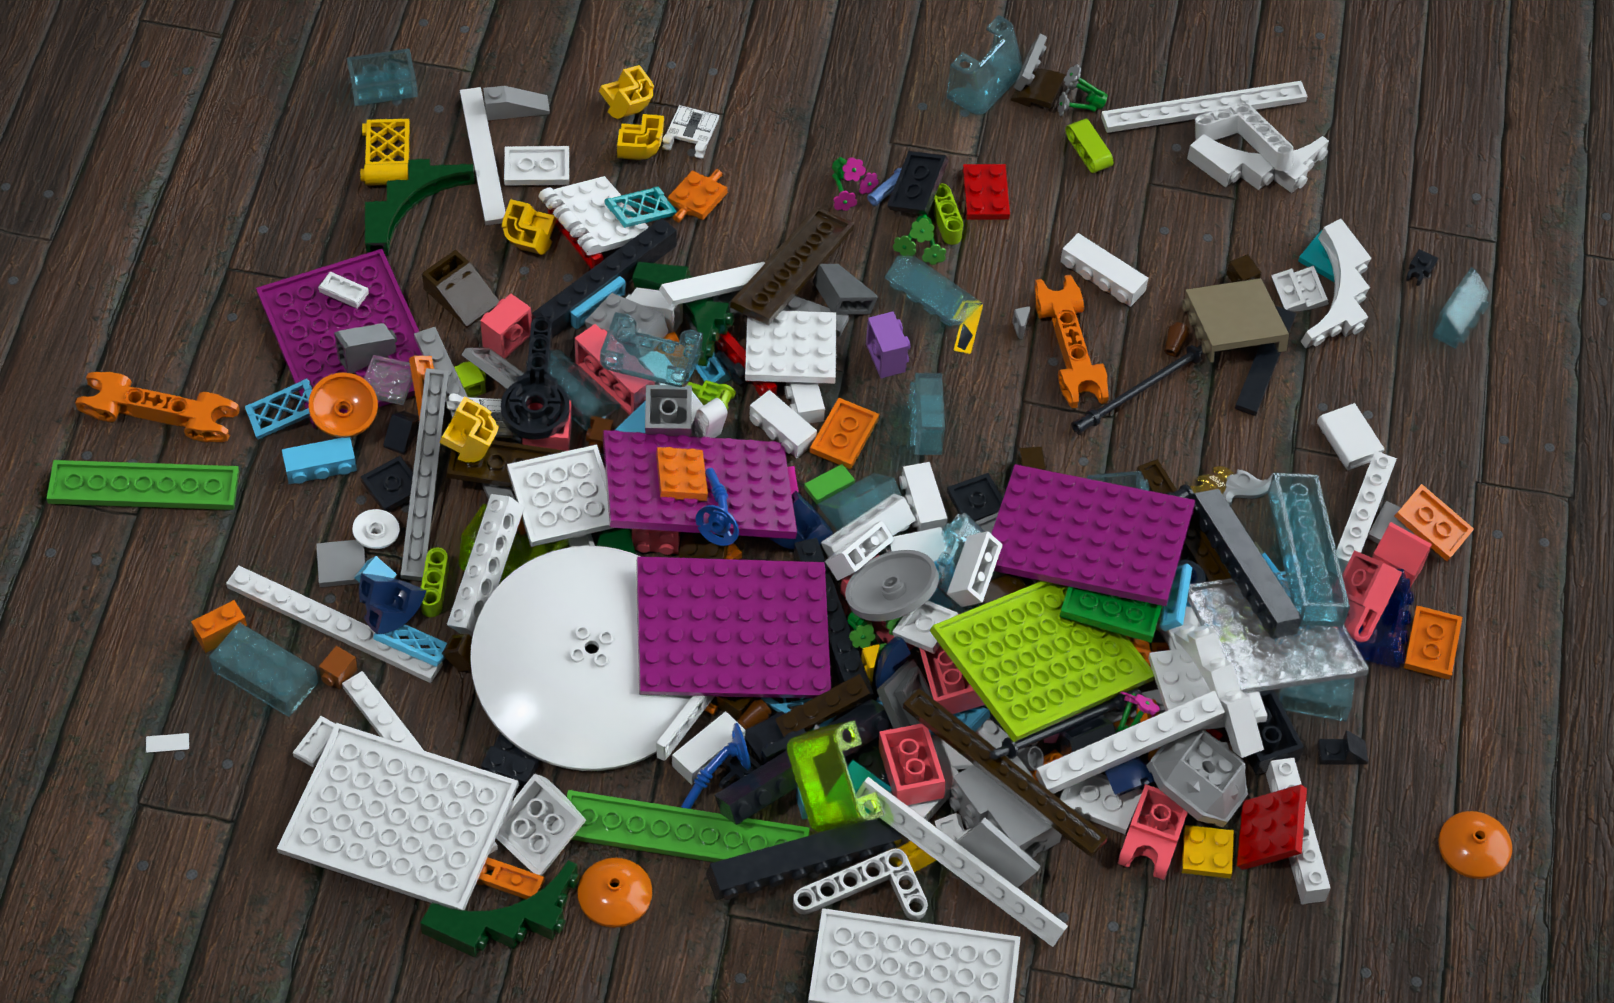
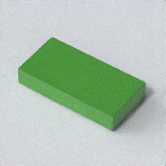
M841 464L805 483L804 489L814 502L818 504L854 485L855 479L845 466Z

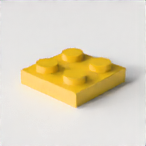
M1185 825L1183 832L1182 873L1231 879L1234 830Z

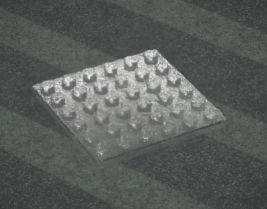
M1313 568L1274 573L1302 616L1297 634L1271 639L1268 632L1264 630L1261 621L1253 613L1251 605L1246 597H1243L1236 581L1225 579L1189 585L1187 600L1201 626H1209L1218 632L1224 658L1233 663L1240 690L1245 694L1367 676L1369 668Z

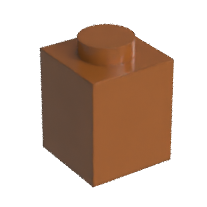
M335 646L319 665L321 680L326 685L335 686L338 689H341L343 687L342 683L350 679L358 669L356 657L338 646Z

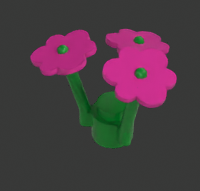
M839 157L832 164V170L835 172L832 177L836 181L840 193L839 196L834 198V208L836 210L843 209L847 211L850 207L857 204L855 193L844 191L840 179L847 181L852 179L858 181L860 179L859 192L861 194L871 193L873 188L878 185L877 174H865L866 169L862 166L863 161L860 159L856 160L851 157L846 160Z
M1121 691L1120 693L1125 695L1124 700L1128 701L1115 733L1138 724L1144 713H1150L1152 717H1155L1154 714L1160 710L1159 706L1154 704L1151 699L1145 698L1140 694L1135 696L1134 693L1128 694ZM1134 703L1140 711L1131 725L1125 726Z

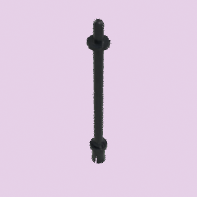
M1202 344L1198 347L1188 346L1186 348L1187 354L1101 408L1086 411L1084 416L1071 423L1074 432L1080 435L1091 426L1099 425L1101 417L1190 361L1199 363L1201 361V354H1203Z
M1138 688L1126 692L1128 694L1134 693L1135 696L1137 694L1142 695ZM1118 694L1110 702L1042 729L1018 741L1013 742L1011 738L1007 737L1002 741V746L992 750L989 756L993 760L1005 755L1009 759H1014L1018 756V750L1113 710L1117 712L1125 711L1128 701L1124 700L1125 695Z

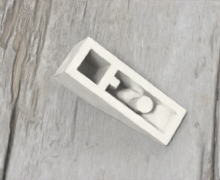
M881 520L839 549L825 562L838 581L855 573L890 544L894 538Z

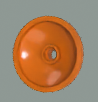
M335 373L321 379L314 386L309 397L308 406L312 421L321 431L334 437L346 438L356 436L369 428L377 414L378 400L373 387L362 377L352 373ZM341 409L347 410V412L344 414L340 413L339 411Z
M1466 811L1455 814L1445 822L1439 834L1438 845L1443 859L1454 871L1463 876L1473 879L1490 878L1503 871L1510 861L1512 842L1507 830L1499 821L1485 813ZM1475 835H1479L1483 839H1478Z
M608 858L596 862L584 872L578 885V901L582 911L590 920L605 927L618 928L636 922L646 913L652 900V885L647 873L638 864L623 858ZM612 883L619 884L617 887L611 886Z

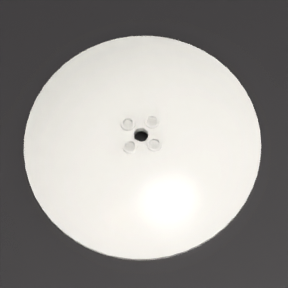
M579 546L552 551L525 563L513 571L499 584L484 604L477 619L471 644V671L475 690L483 709L495 727L511 743L525 753L548 764L573 770L601 771L629 766L657 753V741L692 698V696L639 695L636 559L641 556L616 548L602 546ZM589 644H594L599 650L594 654L586 652L585 647Z

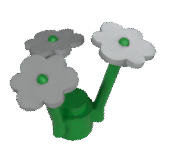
M1078 64L1071 67L1064 78L1068 89L1066 93L1062 92V95L1059 97L1058 112L1060 116H1063L1064 111H1067L1069 107L1088 109L1095 112L1097 108L1101 110L1107 101L1108 95L1104 91L1097 89L1080 77L1081 68ZM1076 87L1088 93L1086 102H1089V105L1070 103L1066 94H1068L1070 89L1074 91Z

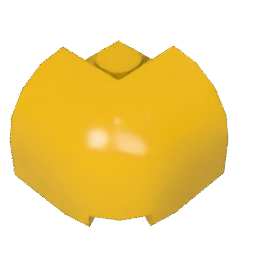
M638 65L623 69L618 81L601 85L599 92L610 106L608 113L612 117L619 119L644 110L653 96L654 85L641 66Z
M643 114L641 125L622 124L618 135L617 157L619 159L643 160L655 155L662 142L664 116Z
M510 199L503 217L502 228L505 237L513 246L524 251L543 255L552 244L550 237L557 218L554 215L535 211L528 203Z
M464 396L439 443L459 452L458 460L476 462L485 456L497 434L499 426L496 425L495 420L492 418L490 410Z

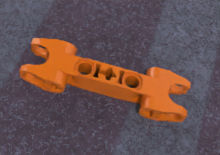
M1071 275L1064 276V286L1060 291L1050 290L1042 279L1035 280V307L1040 319L1051 317L1067 368L1058 371V381L1063 396L1071 408H1078L1079 393L1083 391L1095 394L1101 404L1108 403L1107 373L1104 364L1091 365L1086 344L1075 314L1084 311V302L1080 288Z
M113 372L88 373L86 377L88 385L100 392L95 396H81L75 402L77 410L98 420L115 422L119 413L165 424L185 427L184 433L187 437L202 442L228 441L230 437L228 429L215 422L222 417L238 416L240 411L237 403L218 394L200 392L197 400L186 399L180 396L130 387L132 382L127 376Z

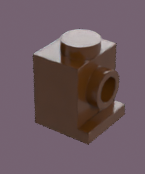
M591 416V428H588L586 441L589 442V446L597 445L599 453L604 454L603 431H614V422L611 419Z

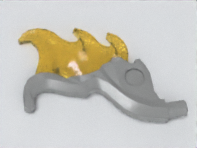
M1217 466L1212 471L1219 473V475L1213 476L1208 474L1198 476L1197 481L1204 483L1199 486H1190L1194 493L1219 489L1228 504L1231 505L1233 498L1253 499L1266 495L1274 489L1275 484L1280 478L1277 474L1273 473L1267 480H1260L1243 470L1238 469L1236 474H1234L1226 467Z

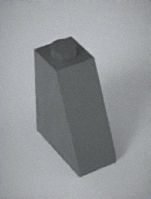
M819 264L813 278V283L831 312H836V315L872 313L878 298L873 291L839 264Z
M384 323L340 330L334 333L338 360L347 373H354L396 352L395 342H397V337L392 329L388 330Z

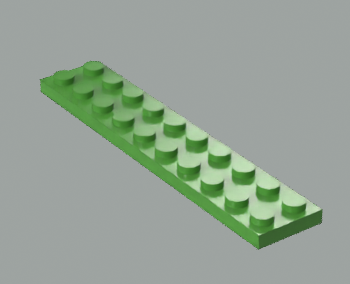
M568 790L567 793L569 801L586 819L585 823L571 840L697 860L721 861L809 836L810 831L808 827L747 818L736 825L719 813Z

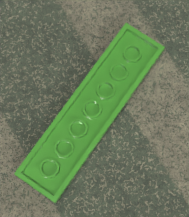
M53 460L47 502L48 504L234 510L239 467Z

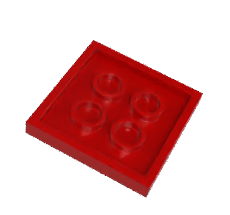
M1300 784L1243 801L1237 866L1245 870L1302 854L1306 787Z

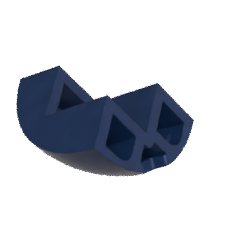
M795 491L792 494L797 528L796 539L770 537V539L783 547L794 549V543L812 538H817L819 545H822L821 542L834 533L818 512Z
M361 573L359 599L366 606L367 615L364 616L365 621L376 634L392 632L407 623L417 612L425 597L426 590L413 584L390 577Z
M895 636L890 640L879 655L875 668L877 689L908 661L906 657L911 654L904 639L899 636Z
M1136 757L1105 771L1116 798L1138 788L1143 790L1145 784L1149 786L1156 785L1152 773L1149 772L1146 766L1148 764L1147 761Z

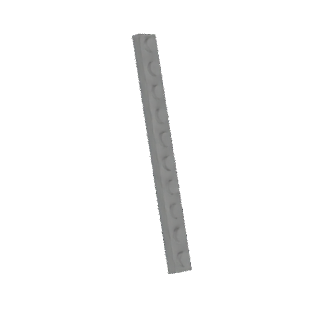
M436 327L414 333V339L422 356H432L434 369L449 371L445 406L446 401H449L450 394L468 397ZM447 408V411L452 419L456 409L449 410ZM481 483L488 500L491 494L510 496L515 500L510 487Z
M426 368L401 579L422 581L428 552L440 450L439 442L441 440L449 373L446 370Z

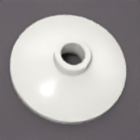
M379 509L367 510L358 515L354 520L353 535L361 545L367 548H385L393 544L398 538L399 523L387 511Z

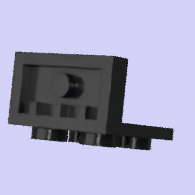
M783 711L745 730V740L762 765L808 738L804 728L797 732L792 731L785 737L783 736L775 720L785 714Z

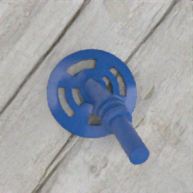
M708 468L705 473L712 486L711 492L715 501L718 502V506L707 505L702 507L696 514V525L699 526L697 527L698 530L708 541L720 546L731 545L738 538V524L728 512V493L724 485L720 484L715 470ZM705 512L710 514L709 523H704ZM731 524L734 527L733 535L729 531ZM710 530H712L714 533L718 535H723L724 538L713 534Z
M738 723L733 725L732 742L728 743V746H725L704 769H700L699 772L701 774H697L698 779H694L695 784L681 805L682 808H692L702 789L707 787L706 783H710L709 778H713L712 773L730 755L731 757L736 756L747 771L751 770L746 742Z

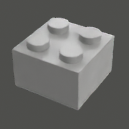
M646 385L645 434L657 435L661 433L667 436L686 435L691 437L692 385Z

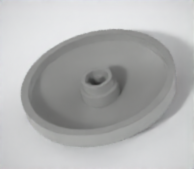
M915 550L888 552L871 559L852 575L846 586V600L852 612L862 619L869 621L893 620L915 611L926 603L937 588L939 575L933 560L922 552Z

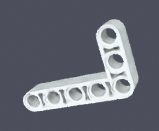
M1237 103L1195 118L1196 140L1203 134L1213 140L1239 133L1276 170L1288 171L1293 168V146L1251 105Z
M658 349L638 360L640 366L645 371H650L654 376V385H687ZM692 392L691 436L715 438L721 434L728 412L724 403L719 398H715L703 405Z
M896 848L800 888L794 894L793 900L796 912L806 915L889 879L905 915L910 920L922 919L926 914L928 903L904 851ZM897 857L902 861V865L893 867L889 864V859ZM875 867L879 870V875L870 877L866 873V869ZM853 877L856 879L857 884L853 887H848L843 882L844 878ZM904 879L909 880L912 883V888L904 890L899 886V882ZM829 886L834 890V894L826 897L822 895L821 888ZM801 896H807L811 899V904L805 907L801 906L798 903V899ZM918 902L923 909L917 913L913 912L909 908V904Z

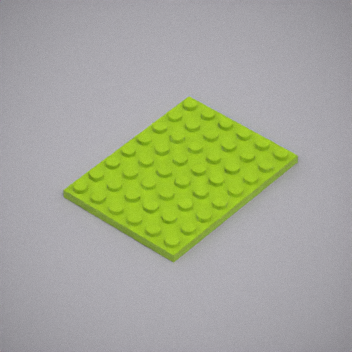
M1041 581L934 624L930 629L931 634L1013 742L1115 698L1118 694H1121V691L1126 693L1153 681L1155 678L1152 668L1126 635L1059 617L1068 586Z

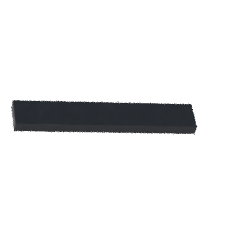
M1275 306L1289 333L1296 313ZM1274 343L1261 344L1235 405L1236 410L1256 416L1281 354Z

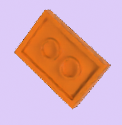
M838 398L813 441L810 453L836 464H843L846 468L851 469L877 424L879 414Z
M657 447L656 461L660 498L673 497L681 500L688 498L707 501L708 491L703 450Z
M1422 484L1394 515L1416 536L1431 543V548L1446 561L1453 556L1474 530L1473 527Z
M1416 606L1403 668L1450 680L1463 617Z

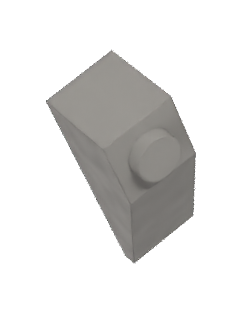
M508 86L483 88L487 121L550 114L547 95Z

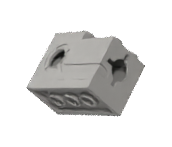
M1016 756V758L1010 759L1017 766H1019L1026 773H1028L1031 777H1033L1018 756ZM975 765L953 776L949 804L955 812L958 811L962 816L963 824L967 829L974 827L985 817L1031 858L1037 856V853L1042 850L1045 851L1060 843L1062 834Z

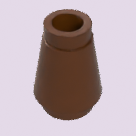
M1174 322L1172 326H1169L1164 350L1167 355L1176 356L1189 337V328L1185 324Z
M762 699L753 700L736 722L746 730L769 719L768 716L772 714V711Z

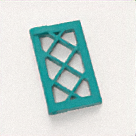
M658 186L604 200L607 208L615 215L624 228L671 217L677 213ZM638 198L641 199V203H637V202H635V201H632V200L638 199ZM643 201L655 204V209L643 205ZM617 203H624V207L617 206ZM626 205L638 208V213L626 209ZM658 206L663 207L665 210L659 211L657 210ZM643 210L650 214L641 215L640 212ZM624 214L631 216L633 218L628 219Z

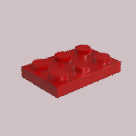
M963 164L967 220H1009L1010 208L1006 164Z

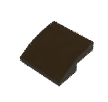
M1037 69L1035 72H1032L1035 76L1029 86L1025 85L1021 91L1015 89L1011 101L1027 107H1031L1032 103L1051 109L1064 83L1066 74L1052 70Z

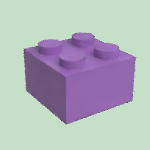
M894 312L869 317L866 346L880 378L906 372V364L909 362L908 350L910 349V341L907 336L904 337L900 319H896Z

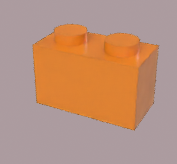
M235 600L191 621L195 637L205 653L248 632L245 616Z

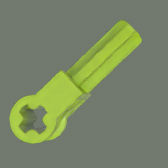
M684 380L687 385H692V392L703 405L715 398H719L728 411V404L736 394L735 390L727 384H717L705 380L703 386Z

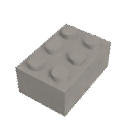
M611 293L585 320L587 329L596 324L601 330H606L615 343H620L629 356H633L638 360L649 354L668 333L663 313L614 293Z

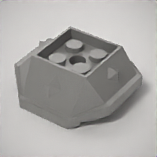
M1206 730L1195 731L1161 746L1146 765L1149 772L1152 773L1159 790L1201 822L1215 823L1216 826L1224 827L1248 795L1245 763L1228 748L1227 742L1218 741Z

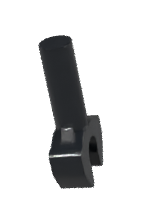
M723 350L718 351L716 357L730 371L734 383L737 385L745 383L744 367L739 362L735 364Z

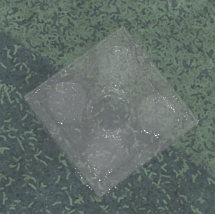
M376 355L372 356L364 377L373 387L377 400L404 405L413 381L410 363Z

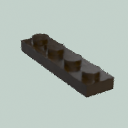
M858 674L779 716L775 720L784 737L792 731L797 732L803 728L807 732L814 728L815 725L822 724L872 696L863 678Z

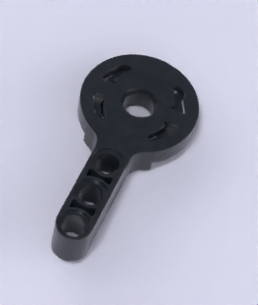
M538 316L531 322L526 373L516 377V382L509 386L501 399V416L505 426L515 435L532 440L548 438L558 433L567 423L570 414L569 398L566 391L558 384V379L549 374L552 323L545 316ZM532 403L543 405L539 410H531L527 406Z

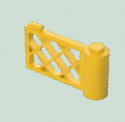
M409 119L367 120V123L362 124V136H366V157L364 169H360L361 182H365L366 186L387 185V181L409 180ZM405 126L399 133L394 130L395 127ZM371 127H381L383 129L376 133L371 130ZM390 133L391 135H393V137L390 138L388 141L382 137L385 134ZM377 140L382 143L378 148L371 145ZM397 140L404 143L400 147L393 145ZM386 148L393 151L389 155L382 153ZM400 155L404 158V161H394L393 158ZM375 156L382 158L379 162H370Z

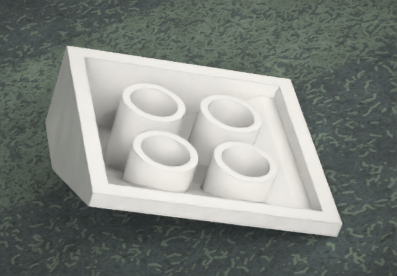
M534 774L511 802L496 839L528 869L542 876L585 823L586 819L547 778Z

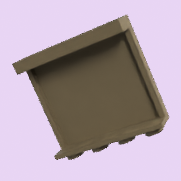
M1261 278L1186 289L1185 299H1182V308L1184 312H1187L1189 323L1195 329L1196 339L1200 340L1202 351L1204 354H1207L1210 362H1214L1215 351L1274 343L1278 352L1287 351L1289 333Z

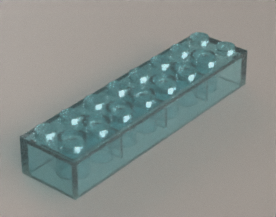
M1273 473L1267 493L1291 600L1302 616L1300 625L1343 627L1350 605L1319 477L1312 474Z

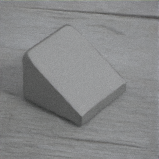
M1030 307L1018 308L1014 311L1012 323L1019 339H1023L1029 319Z

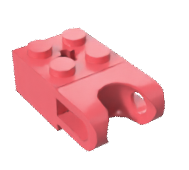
M1354 550L1334 591L1337 595L1326 616L1328 627L1334 631L1342 632L1347 630L1348 635L1355 641H1368L1388 604L1402 572ZM1341 615L1339 622L1336 623L1337 617ZM1363 626L1362 632L1359 634V629Z
M1145 784L1123 844L1118 864L1130 867L1135 857L1147 856L1155 865L1153 876L1164 880L1188 812L1158 788Z

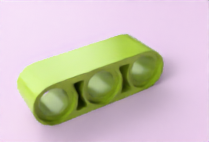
M1088 119L1080 120L1065 127L1067 138L1091 173L1113 166L1111 152Z
M940 183L931 209L944 242L955 245L962 239L963 221L951 189L946 184Z
M439 547L430 549L426 555L421 588L426 590L425 597L421 603V611L423 615L430 618L438 616L442 611L449 571L447 553Z

